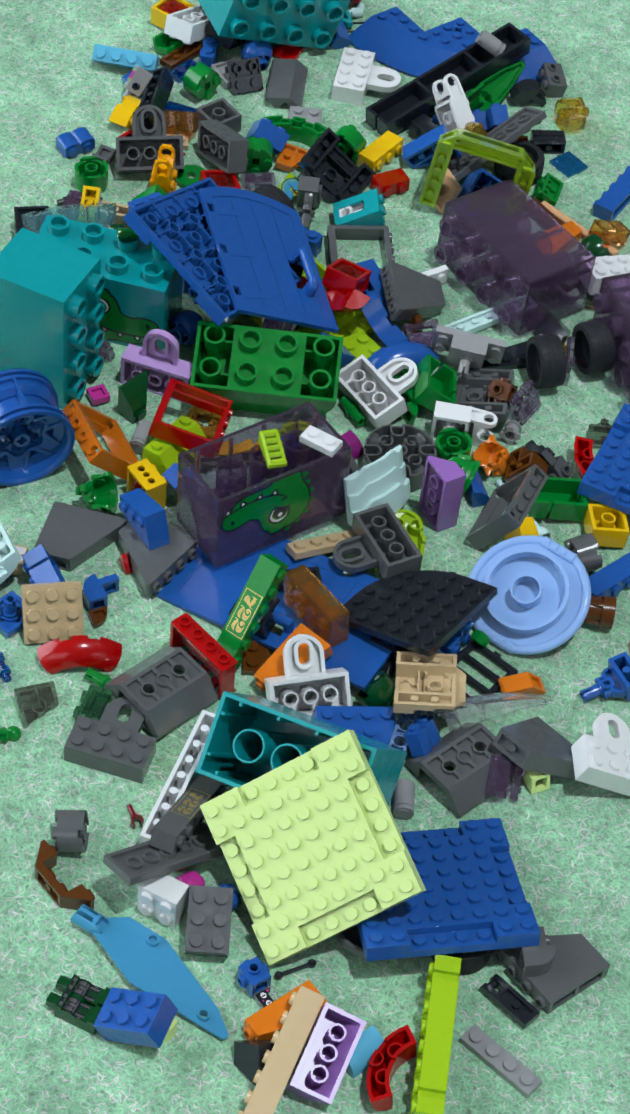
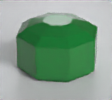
M475 629L471 634V638L483 647H486L490 642L488 635L481 630Z

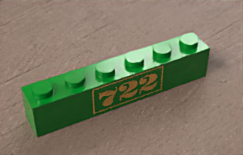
M271 554L260 555L217 640L238 661L236 668L241 665L243 661L242 656L251 645V638L259 630V623L262 617L267 614L271 599L278 592L277 587L287 575L286 570L289 565Z

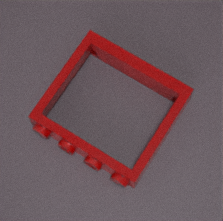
M170 378L148 435L212 458L214 451L218 452L225 430L233 413V410L230 409L233 401ZM171 397L221 416L212 440L162 422Z

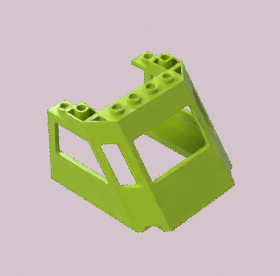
M462 128L441 134L419 203L435 208L453 149L516 169L510 186L512 190L498 227L506 231L515 232L535 177V164L525 149Z

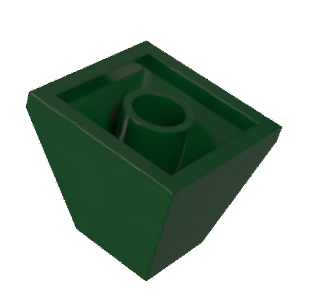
M146 370L118 387V413L132 424L143 420L146 416L148 378Z

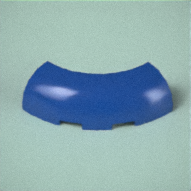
M372 291L368 292L366 295L370 297V300L361 310L386 347L394 345L395 342H409L407 336L387 319L389 315L379 297Z
M400 341L386 348L382 347L367 360L376 369H379L395 358H408L418 365L427 354L438 360L439 355L425 344Z

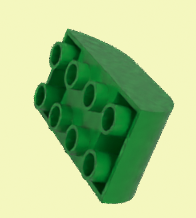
M198 321L190 385L233 401L231 410L292 417L319 416L331 411L337 402L343 337L223 324L218 327L214 322Z

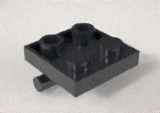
M259 57L227 62L225 73H229L232 94L264 89Z

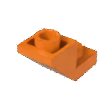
M529 672L500 677L498 679L501 693L505 697L516 701L527 692L539 697L546 693L541 677Z

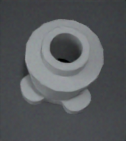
M508 421L504 425V431H500L499 436L508 445H513L514 441L520 440L522 427L516 421Z

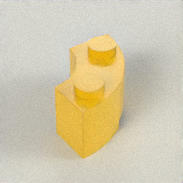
M126 95L122 98L123 102L117 104L109 121L127 129H132V118L135 111L139 108L141 99Z

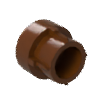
M606 595L591 596L590 607L584 621L594 624L598 628L611 630L616 611V597Z

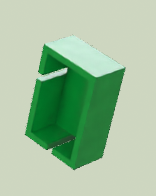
M427 354L417 365L418 380L415 383L414 401L434 413L436 401L456 404L457 371L443 364L431 376V373L441 364V361Z
M548 477L529 510L528 517L545 519L548 516V519L583 521L588 508L586 496L577 493L582 479Z

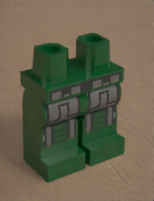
M75 974L72 978L60 975L55 989L63 993L60 996L51 992L46 999V1006L55 1011V1017L62 1018L64 1021L94 1035L97 1030L93 1025L109 994L110 988L102 989L85 979H80V976Z

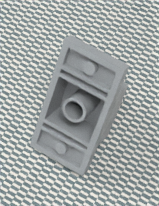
M437 325L431 348H435L438 351H447L446 364L457 366V376L461 378L462 371H464L462 378H467L469 368H482L484 360L489 363L500 364L507 341Z

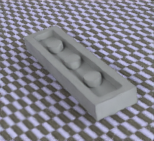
M475 1024L460 1037L459 1042L525 1098H528L542 1084V1080Z

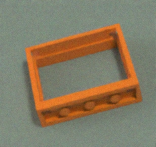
M73 399L62 411L69 418L74 429L75 438L88 462L107 472L111 471L113 475L127 481V466L139 462V459L116 420ZM94 431L102 435L111 452L103 449Z

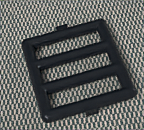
M473 640L457 654V664L463 659L495 683L488 689L462 670L466 674V682L483 694L475 700L466 693L465 702L474 709H479L500 691L501 687L498 682L500 677L470 656L469 653L476 649L508 672L505 676L518 674V670L501 658V654L497 651L492 652L487 647H483Z

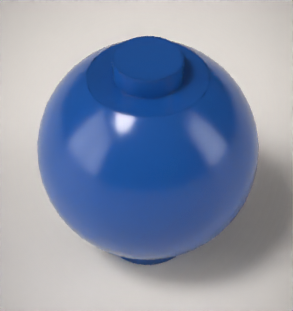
M246 40L241 49L242 59L259 57L261 70L268 68V63L273 55L271 44L266 41Z
M181 311L171 320L170 334L181 345H194L196 343L198 321L204 320L194 311Z

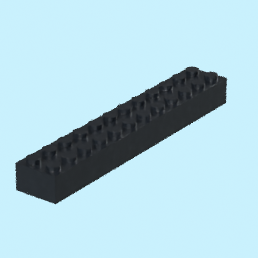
M509 22L491 33L502 43L506 44L502 54L495 57L475 42L366 108L365 122L374 130L377 129L380 135L388 130L397 134L409 127L412 120L422 114L428 115L435 111L434 107L437 105L432 91V85L435 81L443 80L447 74H455L465 93L493 74L529 54L531 39ZM448 77L449 85H454V80ZM438 83L437 89L443 92V86Z

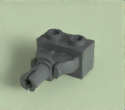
M300 175L297 207L303 208L300 209L299 216L301 217L302 225L309 230L311 219L315 217V211L312 209H317V203L321 204L323 185H320V178Z

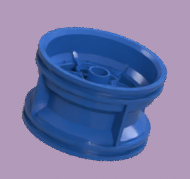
M9 369L0 372V485L18 486L40 480L54 472L68 458L75 442L74 429L67 415L59 408L58 396L51 381L40 372L30 369Z

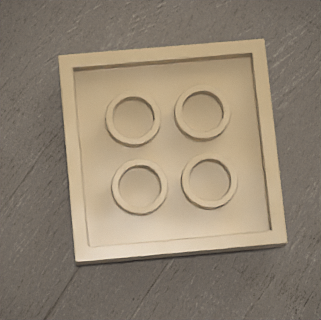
M81 581L21 585L24 644L47 643L55 639L63 641L72 639L71 636L84 635Z

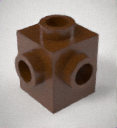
M500 377L499 380L492 379V382L488 385L487 396L493 398L492 402L513 404L518 387L510 384V380Z

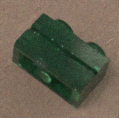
M93 684L89 686L87 691L84 690L80 699L82 703L80 706H76L73 712L75 722L79 715L99 721L105 707L113 700L112 690Z

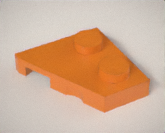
M286 143L282 152L279 153L275 167L287 172L295 170L299 167L298 163L308 150Z

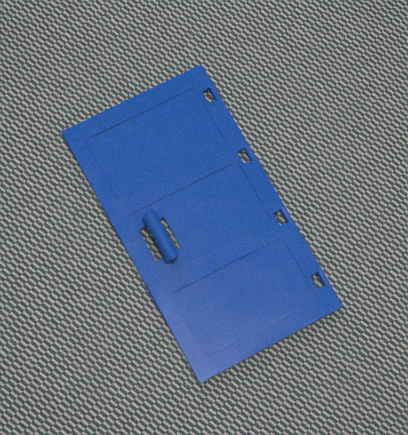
M222 518L197 547L196 557L193 560H189L185 567L178 571L171 581L167 582L157 594V598L224 628L229 618L228 613L240 597L260 555L271 554L289 565L287 569L319 567L322 586L282 589L277 592L276 596L280 599V602L273 611L275 624L283 627V633L279 636L270 632L267 639L253 635L251 641H256L258 644L276 651L297 626L302 623L331 645L333 654L325 660V668L343 667L349 672L350 685L363 691L366 690L392 655V651L370 640L372 635L333 621V614L365 586L379 579L363 572L351 573L353 574L352 577L343 574V570L334 564L333 559L323 555L295 560L286 551V544L291 543V541L275 534L268 535L261 528L249 523L242 526L249 529V533L241 530V527L231 532H224L221 530ZM377 638L378 640L382 641L383 643H385V644H387V645H389V646H391V647H393V648H395V649H396L397 646H398V645H390V644L388 643V641H385V640H382V639H380V638Z

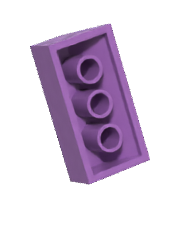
M427 456L418 508L438 533L457 525L466 474L456 462Z
M326 1002L320 1009L286 1090L304 1099L331 1105L367 1022Z

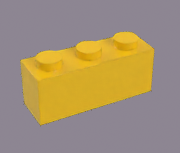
M389 130L358 153L357 166L365 162L374 172L381 170L386 163H390L396 155L402 153L404 139Z

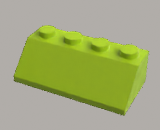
M184 415L171 424L207 438L198 422ZM154 438L143 448L141 460L147 458L151 464H154L161 476L175 462L184 471L197 460L194 451L159 438Z

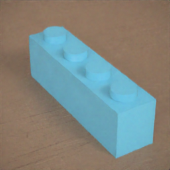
M100 44L94 45L92 60L95 63L127 69H134L135 65H138L149 73L152 70L158 69L160 61L159 56L155 54Z

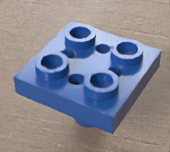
M13 590L0 598V632L7 638L23 629L22 598Z

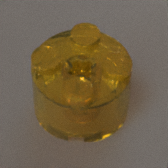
M582 97L559 99L554 110L558 119H555L558 128L565 131L584 129L586 117L589 116V108L585 106Z

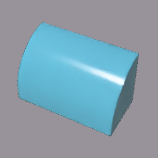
M373 1025L362 1032L346 1069L353 1079L368 1069L375 1049L377 1050L384 1042L381 1034Z

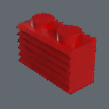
M402 168L372 175L370 186L372 189L377 188L379 194H383L384 197H389L393 194L408 191L410 178H408Z

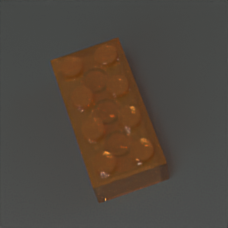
M304 564L288 571L283 583V601L285 605L294 611L297 618L301 619L307 628L330 644L331 647L347 640L350 612Z

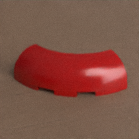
M88 635L71 636L72 639L63 641L55 639L37 648L38 658L42 666L51 675L73 667H94L111 672L118 664L122 655V644L104 637H100V640L89 639Z
M408 1025L388 1035L371 1056L366 1084L369 1100L376 1111L392 1109L391 1079L401 1065L416 1057L417 1042Z

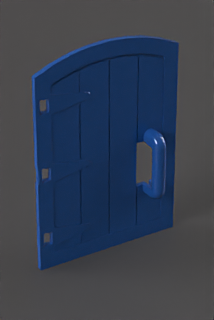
M232 187L200 188L197 192L214 246H216L218 252L217 255L235 312L337 333L339 329L299 213L274 199L248 190ZM296 262L297 265L303 266L308 280L303 289L297 288L289 263L294 264Z

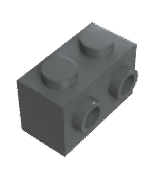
M543 62L541 69L538 70L541 89L546 97H563L568 86L561 64Z

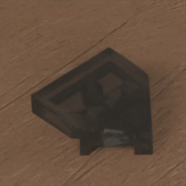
M603 418L598 424H589L586 438L593 440V448H601L612 428L609 420Z

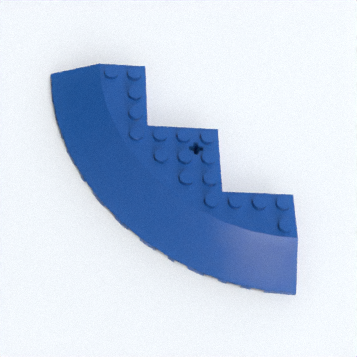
M393 7L372 15L350 34L353 41L350 45L358 50L374 52L378 63L386 64L397 72L402 71L408 73L410 77L412 75L419 77L474 44L480 33L462 17L424 31L398 7ZM524 28L520 31L531 39L530 53L516 61H523L526 65L514 85L524 79H533L539 83L538 70L541 69L543 62L556 63L546 44L527 28Z

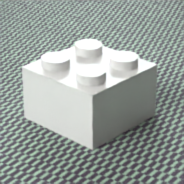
M167 874L143 881L138 886L137 909L143 915L152 916L158 919L161 924L170 925L175 928L188 909L189 885Z

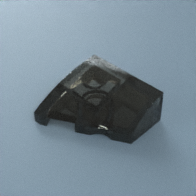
M54 681L14 689V696L23 729L29 727V723L36 718H42L47 711H51L59 706Z

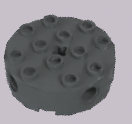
M387 424L373 430L365 439L362 467L378 460L391 449L401 445L403 461L406 466V477L410 479V491L422 487L427 456H437L433 439L423 430L408 424H402V426Z

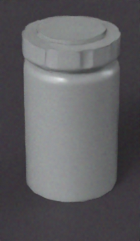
M485 29L481 31L475 40L477 44L495 57L502 54L506 47V44L502 43V41Z
M140 420L129 442L136 454H142L143 448L151 441L152 436L148 435L152 422L149 420Z
M409 779L397 781L394 790L393 815L398 819H409L414 815L415 784Z

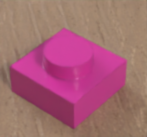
M104 384L86 389V394L93 406L110 401V394Z

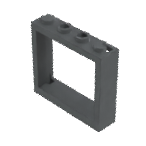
M327 226L326 239L329 265L338 260L336 240H383L386 264L389 261L395 262V256H392L394 252V246L391 244L392 233H389L388 226Z
M535 464L494 489L466 539L479 551L520 527L549 476Z

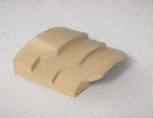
M397 651L393 713L414 714V711L455 710V707L465 705L466 674L457 667V654L434 653L431 657H427L417 652Z

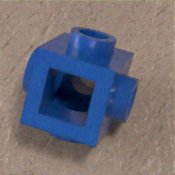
M258 957L251 960L247 959L238 966L237 982L241 988L246 989L251 998L270 987L271 975L269 969L264 962L261 963Z

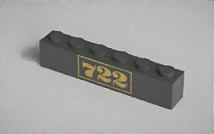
M200 774L153 827L149 845L170 854H174L178 848H182L186 838L192 836L194 829L199 828L202 819L205 818L200 805L227 791L225 783Z

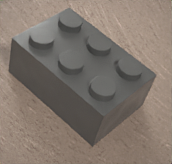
M190 885L184 954L228 957L233 888Z

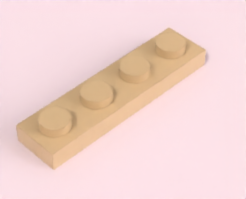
M345 530L310 539L297 540L287 543L286 551L295 560L333 552L338 542L356 535L352 530Z

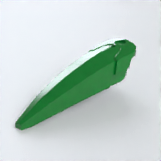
M523 61L516 62L480 82L476 88L466 93L471 111L475 109L486 111L492 104L500 103L514 85L526 64Z

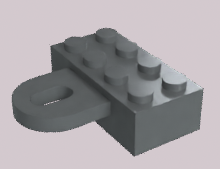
M143 105L139 107L132 118L133 137H116L117 173H152L155 160L158 158L159 147L162 144L173 146L175 149V169L178 172H184L183 135L166 136L165 115L157 106ZM148 112L154 116V127L150 130L144 127V115ZM163 149L162 154L171 155V151Z
M388 503L353 513L352 530L356 536L338 542L333 549L332 558L334 564L345 572L356 573L376 567L382 577L387 579L404 571H420L422 554ZM351 553H358L360 555L351 559L343 558V556Z
M121 697L107 704L99 721L78 716L64 745V761L142 784L156 753L157 738L140 733L145 722V715L127 697ZM122 710H131L132 713L127 721L122 722L118 720Z

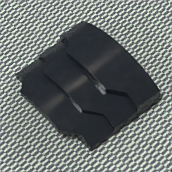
M329 127L301 158V162L304 166V176L320 178V185H323L322 198L328 203H336L360 194L370 182L372 175L376 173L365 162L358 167L336 146L340 138Z

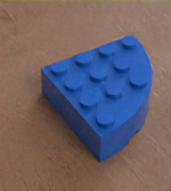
M315 706L312 714L313 717L348 730H354L355 733L387 745L393 734L395 723L393 707Z

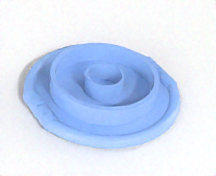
M524 535L504 540L486 551L476 562L469 575L471 579L497 587V595L472 617L473 627L486 633L492 644L509 654L534 655L559 647L578 631L590 607L591 585L585 566L577 554L547 536Z

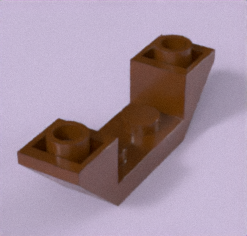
M45 839L42 840L35 865V878L60 908L78 910L82 904H85L94 910L95 896L90 889H86L81 883L68 891L63 883H59L56 879L55 873L51 868L57 866L58 853L53 845H49Z

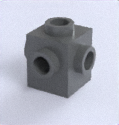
M562 455L554 457L557 462L553 466H548L547 475L549 477L569 478L573 471Z

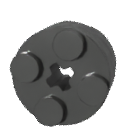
M591 533L582 534L564 541L565 548L578 555L587 573L602 568V555L597 554L596 549L599 546Z
M56 810L55 822H57V826H53L52 838L56 839V851L59 853H85L89 840V832H87V825H89L88 812L86 810Z

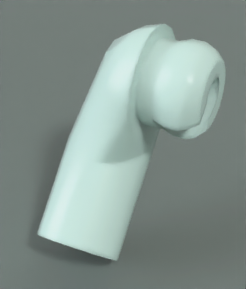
M359 3L357 7L348 10L351 17H362L365 5Z

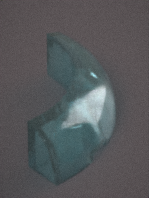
M96 203L84 207V204L46 208L45 211L39 213L33 211L21 215L22 222L27 230L35 233L39 232L47 214L53 216L63 215L70 220L98 223L103 227H109L115 221L116 203Z

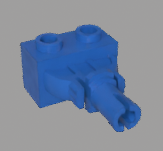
M626 652L609 658L608 668L603 671L600 677L595 678V685L580 690V696L584 702L597 696L605 699L609 697H624L627 701L630 700V657Z

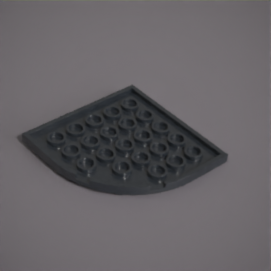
M436 570L404 571L398 575L387 579L383 578L365 586L333 614V621L431 657L497 595V587L456 574L455 572Z

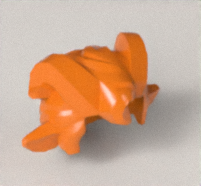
M490 435L488 441L481 443L472 452L471 456L476 461L481 460L479 467L485 470L487 476H490V473H492L493 476L501 477L506 473L509 452L506 447L496 442L494 435Z

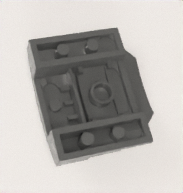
M469 368L467 378H462L464 372L462 371L461 378L459 377L456 383V404L492 412L497 416L498 422L506 423L511 404L507 402H492L493 398L487 396V389L492 379L499 380L500 377L510 380L509 383L514 385V370ZM485 418L488 422H493L491 418Z

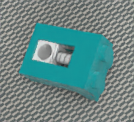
M377 188L333 203L335 225L386 226L385 215H387V212L383 205L385 203L383 194H379Z

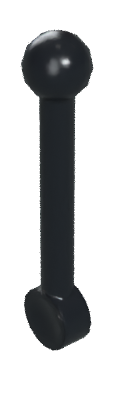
M310 959L306 964L283 972L277 971L274 977L280 980L283 976L308 967L315 968L316 961Z

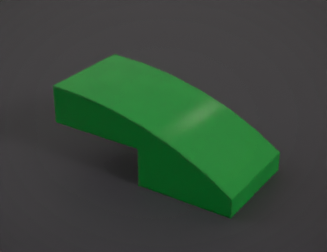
M410 388L403 396L408 411L402 416L408 425L413 426L418 412V403L414 401V391Z

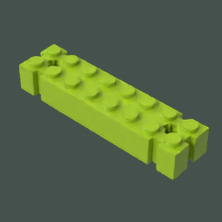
M435 955L434 962H429L409 1114H444L462 958Z

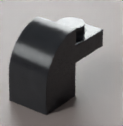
M521 80L509 90L511 100L521 107L525 106L530 100H533L541 107L547 104L546 95L540 89L539 83L536 80Z

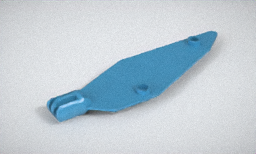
M82 904L70 919L71 922L95 936L131 985L143 992L166 994L178 1009L177 1013L219 1039H227L228 1031L219 1009L165 938L130 917L106 918L85 904Z

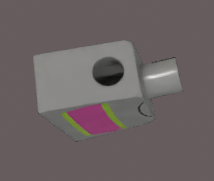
M135 65L123 86L127 90L122 98L126 95L133 97L136 95L139 97L153 75L142 67ZM133 83H137L135 89L132 88Z

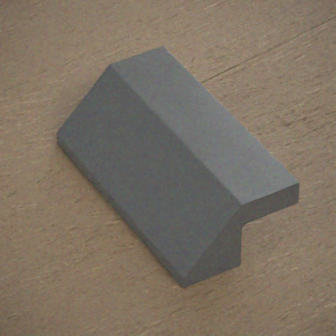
M274 58L271 64L265 100L276 109L285 102L289 106L302 107L308 68L297 59Z

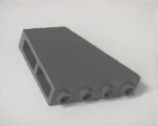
M389 261L382 267L380 275L391 321L412 319L420 314L421 318L437 316L446 305L439 280L393 261Z
M54 501L34 548L42 544L57 563L59 569L70 572L118 540V531L128 523V520L120 516Z
M128 522L118 531V545L123 553H127L129 566L132 567V571L145 596L150 598L154 593H158L166 582L171 581L173 576L178 571H181L189 560H193L198 552L197 541L168 525L170 543L149 550L130 522Z
M539 717L502 727L492 745L522 769L575 779L571 751L573 744Z
M582 934L549 936L550 945H556V953L550 970L541 976L522 977L519 963L521 947L496 949L492 951V954L498 962H501L506 967L508 974L516 978L523 991L533 997L538 1008L543 1009L549 1014L607 975L610 964Z

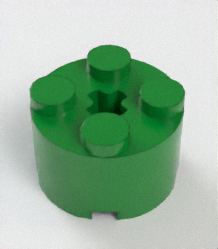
M197 62L196 64L198 65L195 67L191 66L185 73L183 78L185 86L183 87L199 100H210L222 79L212 68L202 62Z
M351 124L349 126H342L335 132L340 138L336 146L348 158L354 161L358 157V153L365 149L366 139Z
M253 136L247 138L249 148L247 150L248 163L246 172L251 176L257 177L268 172L272 167L273 145L266 138L261 137L260 139Z
M96 156L82 157L80 162L75 163L74 183L81 194L84 185L101 188V193L106 191L108 186V164L106 161L103 160L102 162Z
M446 428L441 430L439 435L436 436V457L448 460L451 457L458 456L459 453L470 456L472 439L465 431L462 433L457 428Z

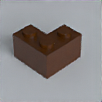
M521 446L510 453L504 479L509 481L535 464L547 474L549 464L535 451L530 452L526 447Z

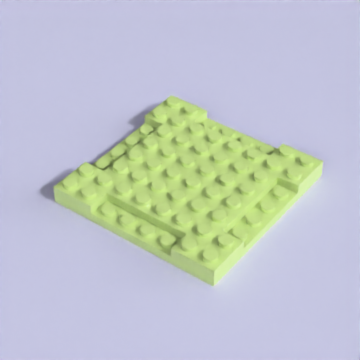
M346 730L280 767L200 805L215 843L220 845L253 920L254 924L251 926L268 965H275L426 891L354 730Z

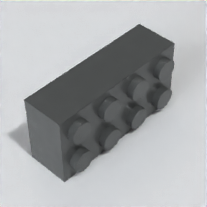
M217 119L199 121L197 153L228 174L246 172L248 163L247 150L249 148L248 139Z

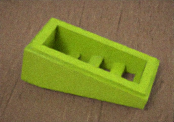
M278 430L260 431L258 442L268 469L287 466Z

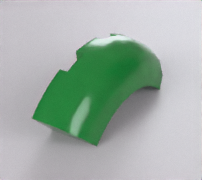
M283 115L263 117V119L271 120L274 126L287 130L286 133L290 135L287 141L299 142L310 148L327 129V127L317 122L315 124L306 122V118L293 116V119L283 118Z

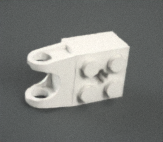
M450 73L444 76L443 80L435 81L432 85V91L437 106L434 109L440 125L444 124L449 131L458 128L467 130L475 126L474 115L471 112L469 101L458 77ZM448 77L454 80L453 86L449 85ZM438 83L443 86V92L437 89Z
M436 401L430 437L435 442L436 436L439 435L441 430L457 428L459 432L464 433L465 431L470 435L472 445L480 446L484 441H488L483 440L481 436L489 437L494 435L487 429L495 427L498 418L494 413L482 409ZM491 418L493 422H487L484 419Z

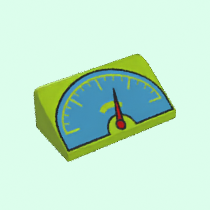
M289 173L278 187L286 193L292 202L297 197L299 180L292 173Z

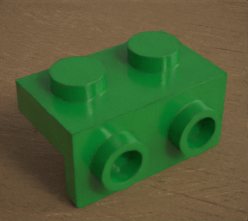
M164 31L153 37L155 52L164 55L169 54L185 43L180 39L169 37L170 35L165 34Z

